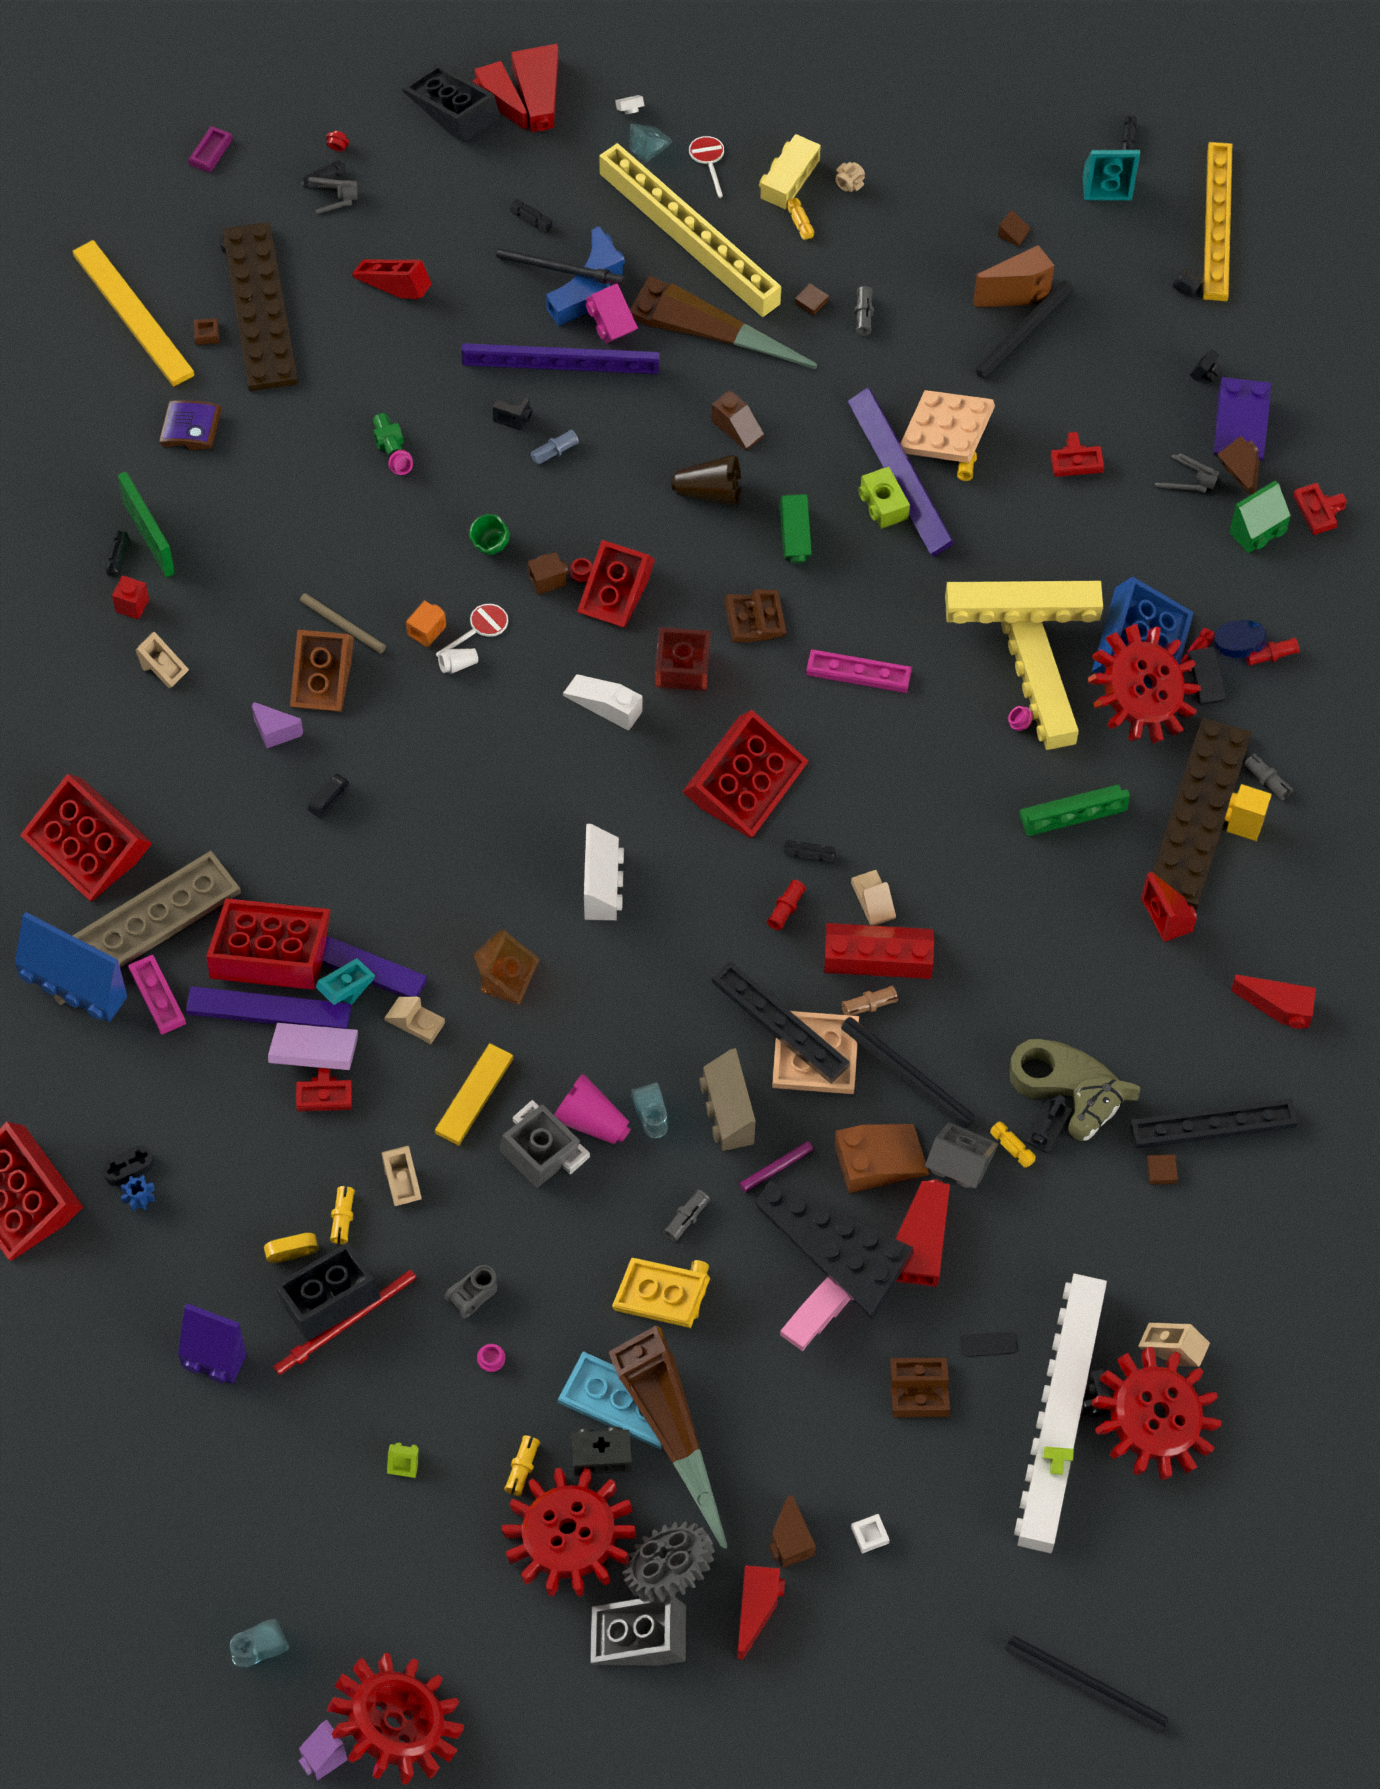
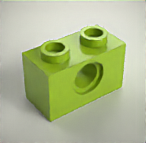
M890 467L861 477V487L858 488L859 495L862 501L867 502L873 521L877 520L881 529L909 518L910 504Z

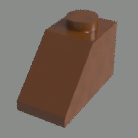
M731 390L712 403L711 421L744 450L747 451L764 437V433L748 405Z
M1240 436L1222 450L1218 457L1223 467L1250 496L1257 490L1260 466L1257 453L1259 450L1251 440L1247 442Z
M793 1495L788 1496L772 1532L771 1544L769 1545L774 1561L779 1560L782 1568L815 1556L816 1546Z

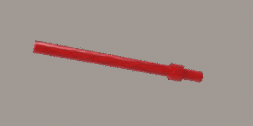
M409 1270L379 1291L381 1299L312 1338L304 1345H298L290 1350V1355L273 1366L275 1372L280 1376L295 1364L300 1365L309 1359V1354L416 1280V1275L412 1270Z

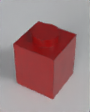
M122 575L112 594L115 612L139 620L149 601L146 583Z

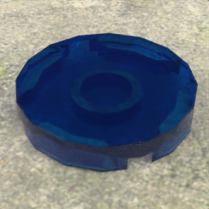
M1251 620L1228 622L1216 631L1215 646L1225 656L1245 658L1250 656L1251 652L1256 650V653L1263 649L1266 645V631L1261 624Z

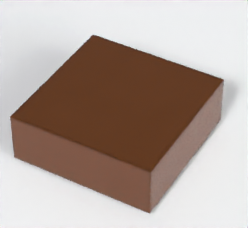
M809 284L795 298V304L813 316L829 301V295L812 284Z
M218 318L193 320L195 345L220 343Z
M1175 1155L1147 1156L1149 1185L1177 1184L1178 1175Z

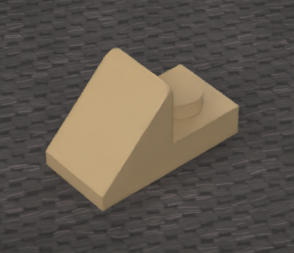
M152 632L136 649L142 669L144 671L151 669L168 688L173 687L189 670L155 632Z
M877 870L851 879V884L871 926L896 919L889 885L887 882L882 883Z
M398 997L384 1018L385 1021L429 1044H432L445 1024V1018L421 1007V999L419 997Z
M409 1146L381 1152L394 1206L421 1200Z

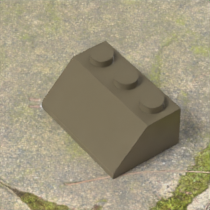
M736 1048L730 1049L704 1066L703 1077L699 1078L702 1094L707 1093L709 1102L705 1103L708 1117L713 1118L715 1126H712L715 1143L720 1142L722 1151L754 1145L756 1121Z

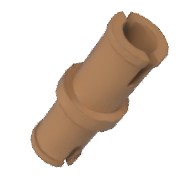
M889 986L873 993L870 991L864 992L863 996L843 1001L841 1005L845 1006L842 1007L844 1015L853 1016L866 1011L869 1013L874 1012L878 1007L898 1002L895 988Z

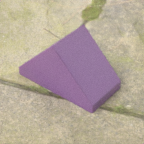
M255 702L253 703L254 720L266 748L302 736L303 726L300 718Z

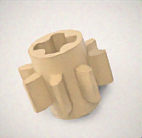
M855 162L843 163L836 169L838 172L836 183L843 191H858L864 185L862 180L865 178V172L859 164Z

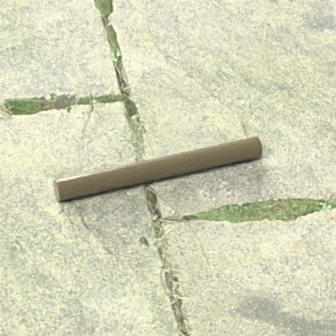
M304 593L301 596L300 602L378 653H383L386 648L385 644L308 594Z

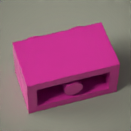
M614 284L586 298L587 311L591 317L594 316L597 322L596 329L601 339L605 340L606 344L638 329L618 284Z

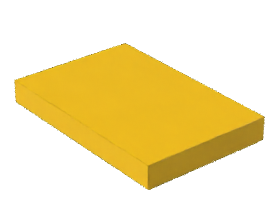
M631 1258L612 1307L614 1311L691 1328L710 1278L705 1273Z

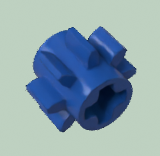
M144 1175L140 1178L130 1176V1181L126 1185H121V1190L124 1193L121 1196L122 1203L130 1202L131 1211H134L135 1208L146 1210V1205L149 1201H155L154 1195L151 1193L155 1190L153 1183L146 1184Z

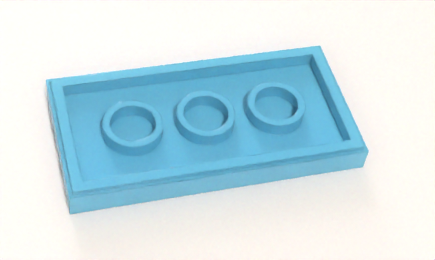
M582 1352L558 1398V1403L609 1427H621L623 1430L629 1429L631 1437L661 1450L662 1445L619 1379L614 1365L586 1352Z

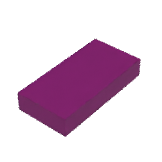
M211 126L188 159L189 165L211 173L233 140L232 134Z

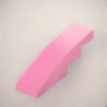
M827 1277L782 1328L780 1335L803 1351L817 1333L820 1334L833 1317L836 1318L849 1302L848 1294Z

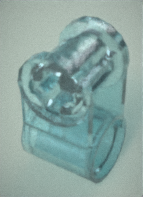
M655 1082L632 1089V1100L645 1133L653 1138L664 1136L668 1130L667 1111L658 1083Z
M277 1619L266 1620L251 1629L238 1633L230 1641L232 1661L235 1665L242 1668L250 1667L267 1658L278 1656L289 1648V1644ZM241 1647H245V1649L248 1650V1652L243 1653L242 1650L239 1649Z

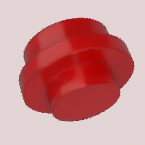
M333 131V133H328L326 136V145L339 152H343L345 147L349 146L350 141L346 138V134L340 131Z
M586 558L574 560L569 568L571 578L577 582H587L593 564Z

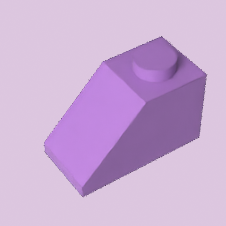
M328 1720L322 1722L299 1748L302 1758L298 1761L307 1775L313 1773L317 1780L347 1761L344 1744L340 1738H333L331 1733L334 1729Z

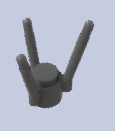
M308 178L310 182L318 184L314 188L337 189L338 199L343 198L341 202L317 209V214L343 206H352V200H358L357 181Z
M1182 453L1178 454V456L1173 454L1172 459L1198 471L1195 482H1198L1199 485L1155 483V487L1194 490L1205 493L1207 488L1214 489L1220 471L1207 467Z

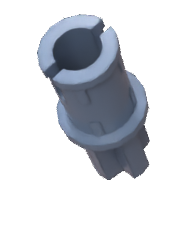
M569 430L555 439L550 438L548 443L531 452L533 462L541 464L554 456H561V452L578 444L579 440L573 430Z

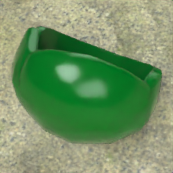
M485 514L478 517L470 527L469 537L474 546L483 554L495 555L501 552L509 543V529L497 515Z

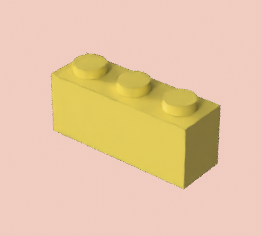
M795 134L790 142L787 141L780 157H776L773 160L769 173L762 176L759 182V187L761 188L760 198L786 210L787 201L795 197L820 161L821 145Z

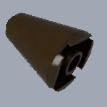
M729 455L679 469L671 477L672 490H676L679 496L732 506L739 505L742 487H738L739 479H741L739 459L735 455Z

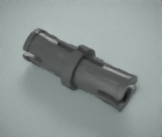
M867 286L857 289V306L854 308V313L857 316L856 333L861 336H867L872 332L871 317L874 314V307L872 306L873 291Z
M1256 753L1250 756L1244 763V766L1260 780L1259 783L1271 789L1281 801L1292 792L1293 788L1277 774L1278 771L1275 768H1270Z
M696 1190L688 1202L677 1209V1215L663 1229L664 1235L669 1240L677 1242L689 1225L695 1224L698 1214L710 1202L708 1195L701 1190Z

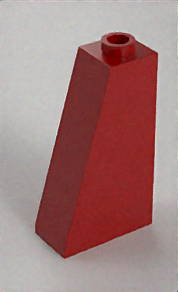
M552 44L511 52L512 70L522 103L527 111L530 131H544L554 128L559 63L558 45Z
M940 1180L921 1182L896 1237V1240L913 1247L914 1250L912 1257L896 1282L938 1286L950 1184H944Z

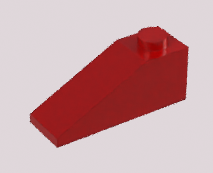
M499 61L475 69V79L472 80V83L494 94L499 113L522 129L528 128L527 111L502 62Z
M364 259L352 273L353 278L399 298L420 299L432 285L422 260Z
M1235 974L1231 992L1281 1024L1289 1025L1294 1029L1309 1028L1313 1017L1316 988Z
M745 1565L738 1660H743L777 1607L778 1596L784 1597L785 1579L779 1578L780 1568Z

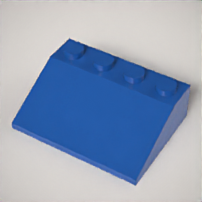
M1132 576L1115 587L1098 651L1103 650L1111 656L1115 654L1105 639L1117 632L1124 644L1129 646L1126 628L1138 624L1141 642H1146L1148 631L1157 626L1161 628L1159 646L1165 649L1167 644L1177 639L1181 642L1178 650L1173 654L1177 663L1180 664L1194 612ZM1095 660L1092 671L1105 674L1106 667ZM1138 662V667L1142 670V664ZM1144 676V684L1147 688L1151 689L1153 686L1152 680L1148 676Z
M27 912L24 913L15 958L18 976L28 984L33 982L41 986L42 990L51 996L56 994L64 998V1001L74 1008L79 1006L87 1010L91 1017L97 1020L102 1018L110 1023L127 998L118 960Z

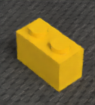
M1241 784L1238 794L1233 792L1225 816V821L1229 822L1226 832L1257 841L1272 794Z

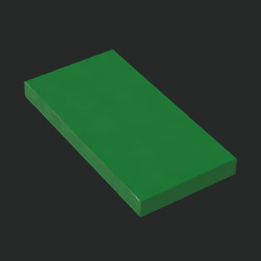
M125 471L118 474L122 499L126 509L165 577L174 575L175 571L168 542L128 473Z

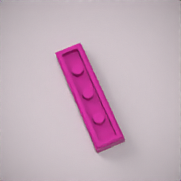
M811 649L806 675L907 693L912 667Z

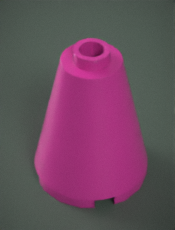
M581 1074L573 1085L574 1088L567 1094L554 1116L565 1126L611 1144H615L617 1140L622 1143L631 1130L627 1127L629 1121L587 1076Z

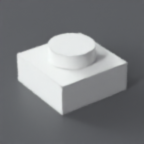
M639 95L615 100L617 110L624 111L625 114L638 112V107L645 106L643 97Z
M879 1514L852 1523L851 1528L862 1553L889 1544V1537Z

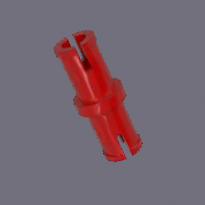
M1296 638L1277 643L1273 641L1267 642L1266 646L1245 650L1246 661L1249 666L1269 660L1275 662L1280 657L1299 653V645Z
M792 880L784 895L777 899V906L767 919L769 927L780 931L789 915L796 911V904L806 890L802 882Z

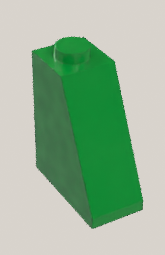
M807 494L784 495L779 502L784 560H791V563H804L811 556Z

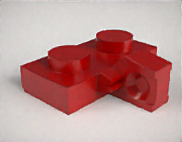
M1078 432L1068 433V439H1066L1067 446L1063 447L1062 450H1051L1050 458L1054 477L1103 473L1104 471L1101 447L1080 445Z
M1318 483L1296 489L1293 494L1313 535L1337 527V521L1334 516L1337 515V512L1346 508L1347 500L1343 493L1332 497L1323 495Z
M318 1067V1077H312L311 1082H296L297 1111L352 1110L351 1080L337 1081V1077H330V1068Z

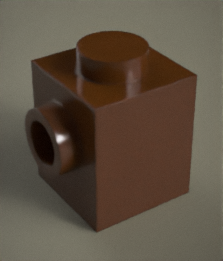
M557 552L543 554L534 560L528 561V576L538 595L566 586V575L569 574L568 567L564 560L560 561Z

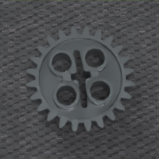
M685 1521L679 1527L678 1523L674 1522L670 1529L665 1524L659 1533L655 1529L652 1530V1537L643 1536L644 1543L642 1545H634L637 1550L636 1552L628 1553L630 1561L627 1565L624 1564L626 1568L623 1571V1575L626 1578L624 1581L635 1597L639 1596L641 1601L647 1598L650 1603H653L658 1598L662 1603L668 1595L674 1600L677 1592L684 1595L687 1586L695 1588L694 1581L696 1579H704L701 1572L709 1571L710 1567L707 1563L714 1561L711 1555L715 1552L712 1546L713 1542L702 1527L698 1528L696 1523L689 1526L688 1522Z

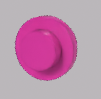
M405 450L394 452L389 458V469L397 475L409 473L413 467L412 456Z
M1015 707L1008 716L1011 728L1015 731H1022L1028 728L1033 719V712L1028 707Z
M496 1344L483 1346L477 1354L478 1365L487 1372L498 1371L505 1363L504 1350Z

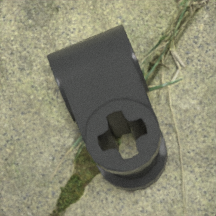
M486 1265L478 1266L461 1281L451 1286L445 1293L444 1298L446 1301H451L460 1311L459 1315L463 1319L471 1316L497 1292L498 1285L494 1270ZM482 1278H488L491 1280V1282L485 1286L477 1284L478 1281Z

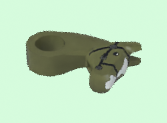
M1029 1039L1017 1046L1010 1061V1082L1018 1093L1030 1099L1048 1098L1057 1095L1073 1097L1075 1113L1071 1117L1068 1131L1078 1141L1090 1139L1116 1114L1124 1101H1138V1094L1141 1089L1138 1085L1120 1081L1106 1066L1092 1056L1061 1042ZM1038 1059L1047 1063L1052 1069V1073L1044 1078H1033L1027 1075L1021 1066L1029 1060Z

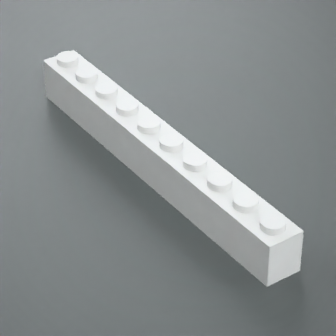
M1073 1274L1072 1282H1066L1062 1299H1067L1068 1301L1066 1309L1060 1308L1057 1324L1062 1325L1061 1334L1055 1333L1052 1350L1057 1351L1055 1360L1050 1359L1047 1376L1052 1377L1050 1386L1045 1385L1041 1402L1046 1403L1045 1412L1039 1411L1036 1428L1041 1429L1040 1438L1033 1439L1031 1455L1036 1457L1034 1465L1028 1464L1025 1481L1030 1482L1029 1491H1023L1019 1508H1023L1025 1511L1023 1519L1017 1518L1014 1535L1019 1536L1017 1546L1052 1553L1071 1461H1064L1063 1475L1050 1474V1460L1042 1459V1447L1074 1448L1107 1283L1105 1280Z

